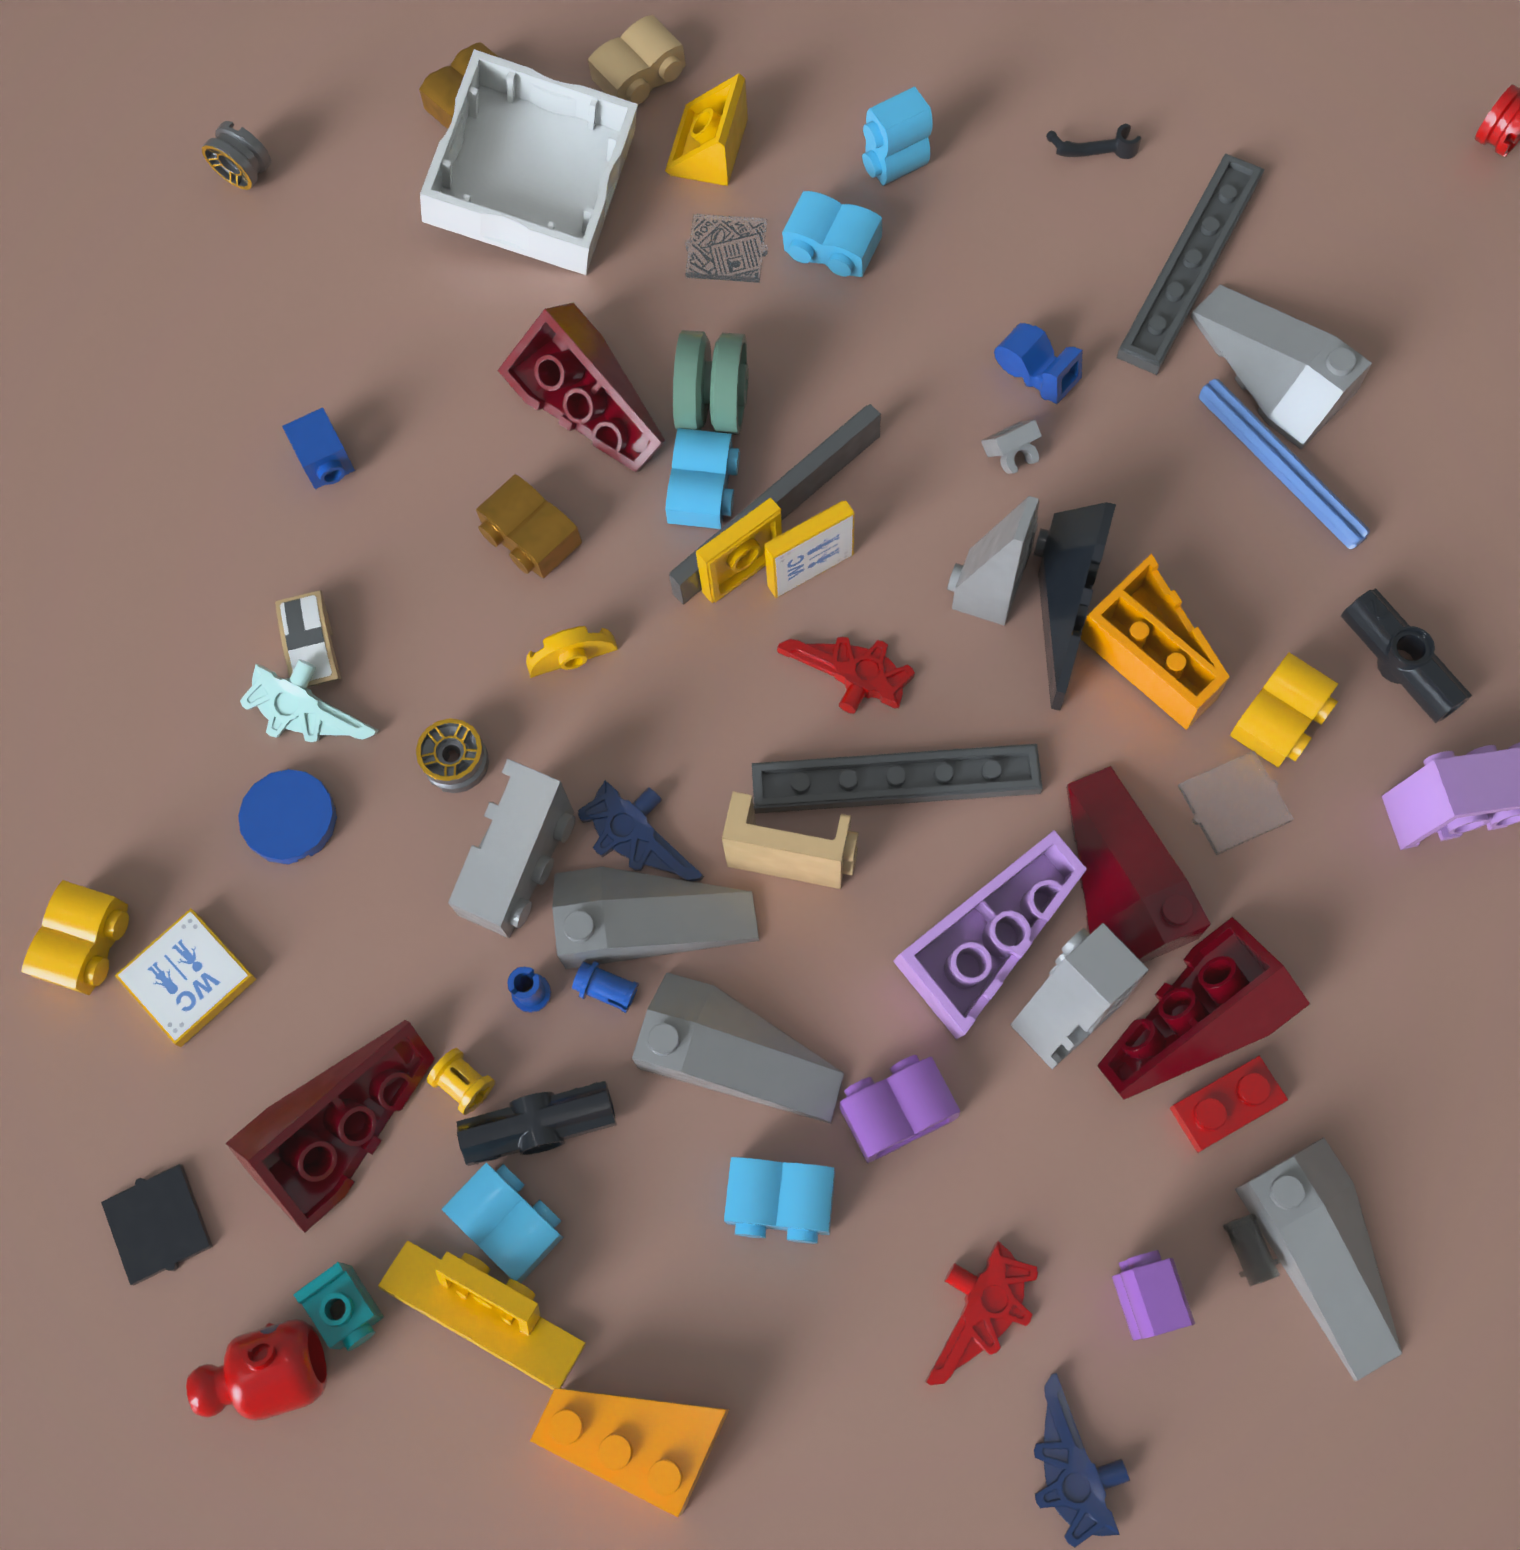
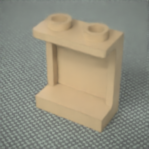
M732 792L722 842L727 867L841 889L843 875L853 876L858 852L857 841L859 832L851 831V815L846 814L840 815L837 834L833 840L757 826L752 795Z

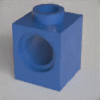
M323 407L282 426L315 489L337 483L345 475L355 471Z

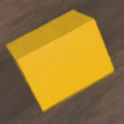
M740 73L685 105L665 172L670 176L728 186L748 120L745 78Z

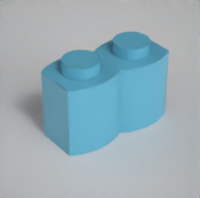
M915 86L869 108L867 111L866 124L863 126V133L866 139V153L862 155V160L867 173L872 178L877 177L882 186L927 165L930 160V142L928 137L931 135L933 128L931 107Z
M803 191L782 232L784 251L800 263L825 264L833 273L839 276L863 277L882 238V217L861 206L841 204L827 195Z
M678 428L665 510L668 524L721 529L723 516L732 515L734 489H728L727 486L729 475L737 476L740 460V449L733 448L732 434Z
M731 1157L724 1222L728 1225H735V1235L766 1238V1229L787 1231L786 1240L817 1244L819 1234L830 1235L835 1168L812 1164Z
M485 1163L442 1210L511 1279L522 1283L564 1238L555 1229L562 1220L540 1199L532 1207L518 1193L525 1184L504 1164L495 1171L488 1163Z

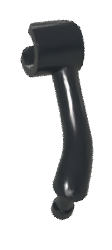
M1126 123L1118 128L1115 139L1083 143L1063 142L1055 131L1051 130L1046 135L1047 140L1052 142L1057 148L1056 154L1059 156L1085 157L1114 152L1122 159L1135 157L1142 138L1137 136L1134 140H1126L1131 126Z

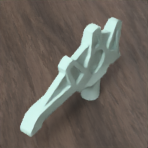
M300 659L290 679L280 678L274 671L255 664L252 687L240 700L246 710L256 706L259 708L262 714L269 720L266 733L275 738L280 737L285 729L303 733L304 739L307 742L319 741L320 735H350L364 740L376 735L378 729L323 702L312 694V691L307 686L316 667Z

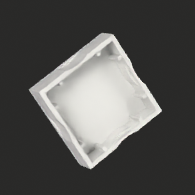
M474 49L455 98L452 122L438 144L420 192L422 222L586 275L634 136L638 104L582 85L553 80L532 68Z

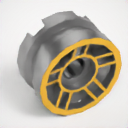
M224 121L215 131L216 138L208 139L203 145L202 154L212 169L223 179L240 189H251L257 182V173L264 172L271 164L270 155L252 133L243 127L237 131L233 129V122Z
M452 718L437 721L427 727L418 739L416 747L417 762L431 784L436 785L443 792L459 793L468 791L479 784L485 776L489 764L487 749L474 727L465 721ZM451 750H455L457 754H460L459 759L455 762H447Z

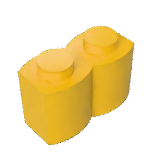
M1289 652L1237 722L1230 736L1278 768L1286 757L1296 761L1312 739V737L1304 733L1312 720L1322 725L1338 703L1336 699L1330 696L1338 686V683Z
M62 880L48 903L43 924L27 950L22 972L37 979L90 995L94 988L105 980L108 974L109 960L107 958L109 949L127 930L129 923L128 904L114 896Z

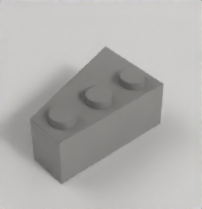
M507 758L502 773L510 776L499 805L489 802L484 817L491 819L492 822L479 847L471 846L448 903L458 916L510 938L514 928H521L527 920L532 907V902L529 899L536 885H543L548 879L554 864V859L551 856L559 841L564 843L570 836L575 824V816H573L574 810L561 781Z
M1104 923L1091 934L1085 928L1081 929L1062 947L1063 953L1056 959L1055 963L1057 965L1049 972L1050 976L1010 1024L1051 1069L1055 1068L1120 1008L1149 971Z

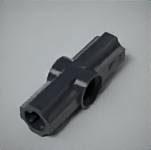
M1376 588L1358 597L1341 614L1344 621L1378 658L1377 666L1381 675L1390 682L1401 684L1435 723L1447 718L1472 697L1471 693L1434 653V641L1430 634L1421 628L1410 626ZM1398 650L1409 653L1414 661L1404 659Z
M606 1081L574 1088L573 1090L555 1095L553 1092L526 1095L510 1102V1107L456 1121L459 1147L465 1164L468 1166L496 1160L520 1152V1155L545 1152L562 1146L565 1143V1139L617 1125Z

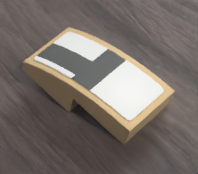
M319 590L275 601L281 642L289 677H291L300 659L316 667L307 687L341 679L330 637L333 635L322 591Z

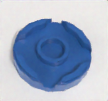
M287 769L270 773L254 783L242 800L238 819L240 833L255 853L269 862L292 864L299 862V859H303L308 855L313 856L323 849L333 835L337 814L333 798L320 780L307 772Z

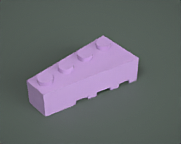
M1520 742L1505 750L1497 751L1495 745H1487L1474 749L1462 756H1455L1453 751H1444L1431 755L1424 759V767L1382 795L1400 850L1417 847L1420 841L1436 832L1439 835L1440 841L1458 838L1463 835L1462 833L1487 825L1488 831L1518 823L1520 822Z
M1055 830L917 939L893 961L956 1040L968 1032L986 1004L993 998L1011 970L1023 957L1036 936L1087 870Z

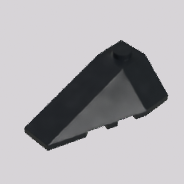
M1105 502L1054 513L1050 530L1041 528L1034 556L1042 557L1038 578L1051 709L1061 710L1082 635L1081 629L1084 625L1093 594L1092 586H1094L1103 557L1116 504Z

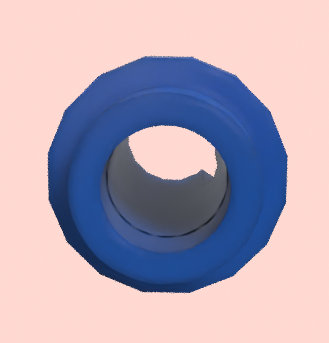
M583 961L574 978L572 989L578 991L579 997L585 999L588 995L627 1013L634 1000L639 983L631 982L599 968L600 963L594 961L592 965Z
M519 967L512 971L507 984L515 1005L522 1011L529 1013L538 1012L543 1009L551 997V988L547 980L541 975L535 974L534 970L530 967ZM533 986L529 991L525 992L528 987Z

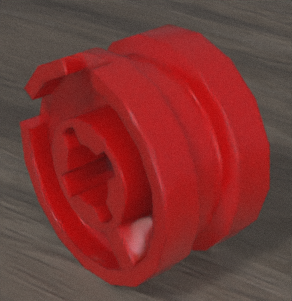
M1514 84L1507 88L1497 100L1475 135L1476 141L1483 145L1487 143L1494 145L1495 152L1503 157H1506L1520 141V88Z

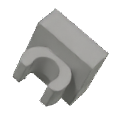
M1028 420L1005 428L981 440L987 457L1001 456L1000 462L1003 470L1007 474H1013L1018 472L1014 461L1018 451L1024 454L1028 464H1034L1039 461L1038 451L1030 442L1042 437L1036 420Z

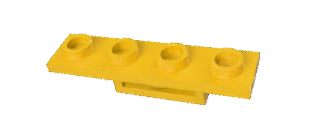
M406 1241L378 1284L379 1289L550 1389L554 1390L563 1386L586 1343L540 1317L539 1305L533 1301L536 1295L532 1290L513 1279H509L505 1285L488 1275L491 1269L484 1262L470 1254L464 1253L460 1259L446 1251L443 1258L439 1259L412 1242Z

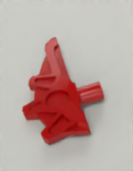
M843 636L837 638L836 644H805L799 640L789 639L779 643L777 646L778 653L786 657H792L834 676L836 680L843 683L847 690L839 703V707L850 714H854L857 711L864 697L880 699L881 703L894 709H899L903 688L915 675L913 668L908 664L897 668L886 657L888 644L884 641L877 640L870 649L850 645L849 638Z
M999 1241L996 1242L987 1258V1266L977 1276L956 1263L951 1266L944 1282L966 1294L964 1298L966 1303L958 1322L925 1380L926 1383L929 1385L945 1384L952 1376L954 1370L973 1359L985 1350L988 1355L997 1353L1001 1348L998 1338L1007 1330L1012 1322L1024 1326L1031 1322L1033 1314L1022 1305L1024 1282L1037 1279V1266L1017 1261L1011 1252Z

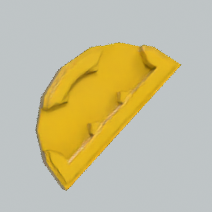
M578 626L543 639L544 648L536 653L530 651L526 657L530 678L560 668L565 670L575 669L585 664L588 659L618 650L614 635L605 628H601L600 633H588L587 627Z

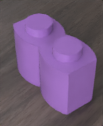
M917 1055L909 1056L890 1068L892 1073L890 1077L874 1083L871 1077H868L845 1089L844 1092L847 1097L840 1101L839 1108L867 1163L879 1159L911 1141L949 1124L959 1117L961 1111L932 1056L919 1061Z
M1155 1250L1119 1262L1121 1273L1112 1276L1133 1341L1157 1336L1195 1324L1173 1257L1162 1260L1159 1250Z

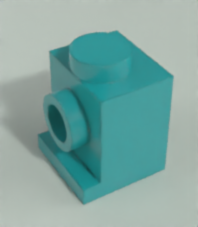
M337 1262L293 1294L297 1302L303 1305L329 1349L341 1350L345 1347L347 1351H351L359 1347L375 1334L372 1326L384 1318L352 1265ZM341 1299L345 1303L346 1310L340 1319L335 1320L330 1313V1308L332 1304Z

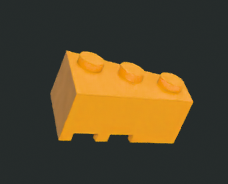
M1151 553L1087 615L1081 640L1187 730L1218 699L1230 676L1199 627L1194 628L1181 607L1182 600L1176 591H1171L1158 571L1159 564Z
M555 1388L530 1442L679 1517L684 1513L730 1409Z

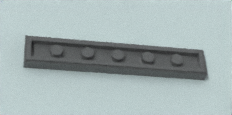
M1225 153L1121 344L1117 354L1118 359L1155 375L1158 374L1255 192L1265 169Z
M871 404L866 405L698 549L770 497L781 508V519L786 518L880 437L881 413ZM697 550L669 574L673 595L683 605L702 590L696 557Z
M1037 744L751 763L755 814L1041 794L1043 789Z

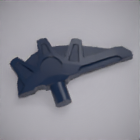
M605 780L599 788L595 799L578 810V816L583 823H594L599 839L593 848L598 855L604 857L614 850L629 859V867L634 871H642L646 865L677 874L686 881H701L704 878L703 874L649 824L646 816L662 801L660 796L650 787L631 803L629 800L622 799L619 792Z
M1057 1373L1051 1374L1044 1386L1047 1401L1044 1443H1036L1034 1448L1035 1458L1044 1461L1047 1486L1035 1493V1499L1040 1508L1055 1507L1059 1515L1070 1525L1064 1537L1068 1544L1075 1548L1092 1535H1120L1113 1514L1106 1506L1105 1490L1126 1483L1130 1479L1122 1459L1097 1468L1090 1461Z

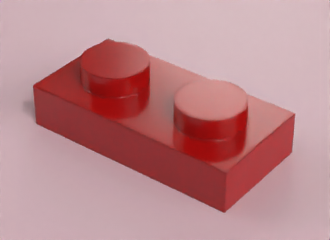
M1259 1055L1170 1107V1110L1197 1153L1282 1105L1288 1101V1098Z

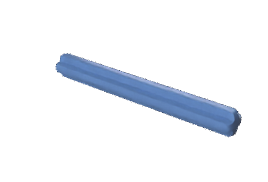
M1219 379L1211 380L1201 389L1199 399L1347 548L1354 549L1368 537L1370 533L1369 528Z

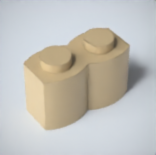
M654 15L639 19L621 37L604 43L588 58L592 80L604 93L636 104L644 102L654 87L674 81L686 66L683 45Z

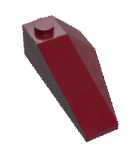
M574 302L545 308L497 370L526 404L536 410L543 409L559 419V425L569 431L575 429L592 440L594 447L634 472L640 471L666 442L605 339Z
M1109 766L1067 784L1074 841L1077 844L1078 858L1087 868L1080 878L1081 889L1084 892L1088 932L1091 934L1104 923L1142 963L1198 940L1211 923L1187 878L1113 768Z
M1233 917L1190 950L1183 959L1187 967L1172 985L1164 982L1155 994L1159 1002L1145 1019L1134 1020L1097 1065L1123 1100L1270 1036L1310 1005V1002L1284 965Z
M404 1020L266 1108L225 1144L252 1178L300 1230L305 1233L345 1198L355 1182L351 1178L367 1153L373 1155L382 1141L378 1136L393 1113L403 1109L435 1057L411 1023Z

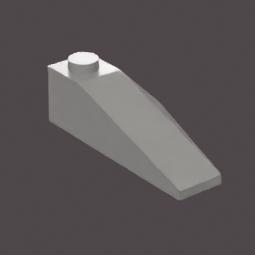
M1221 284L1191 314L1192 320L1217 355L1225 357L1237 374L1235 380L1241 389H1247L1259 405L1257 411L1265 423L1300 449L1357 393L1372 365V362L1338 337Z
M1028 496L969 549L964 565L955 564L947 590L954 592L952 609L1005 626L1033 547L1038 527V498Z
M608 867L562 872L554 875L552 909L557 956L565 969L578 968L583 961L591 965L594 961L606 964L759 941L752 891Z
M666 973L646 1011L632 1056L634 1063L640 1070L830 1124L844 1077L842 1071L714 985L671 973Z
M1325 1138L1318 1140L1237 1187L1235 1190L1353 1380H1360L1400 1356L1402 1351L1354 1183Z

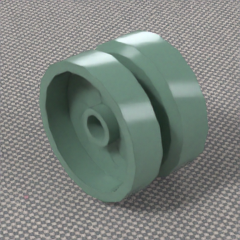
M682 330L680 332L676 347L673 377V419L676 430L678 428L702 430L707 420L710 405L711 424L715 431L740 435L749 381L745 334L722 333L715 343L713 361H711V345L704 331Z

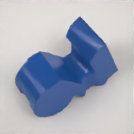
M1026 323L1018 324L994 350L995 358L1003 370L1014 377H1022L1027 387L1036 388L1039 390L1043 400H1049L1055 404H1058L1082 378L1083 350L1076 347H1066L1056 357L1046 332L1037 326Z

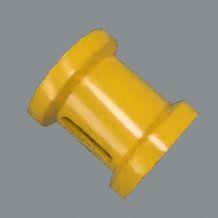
M453 1048L435 1064L427 1077V1083L433 1088L440 1086L459 1103L458 1110L467 1115L473 1112L487 1098L495 1085V1080L489 1075L481 1076L463 1060L464 1053L458 1048Z

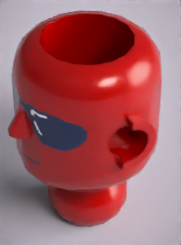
M298 1319L287 1320L278 1324L268 1323L265 1328L239 1335L228 1344L224 1356V1365L217 1367L212 1364H204L188 1375L186 1389L191 1409L196 1415L212 1417L223 1411L227 1405L232 1404L242 1417L257 1421L306 1407L315 1402L326 1388L327 1366L323 1347L315 1329L307 1322Z

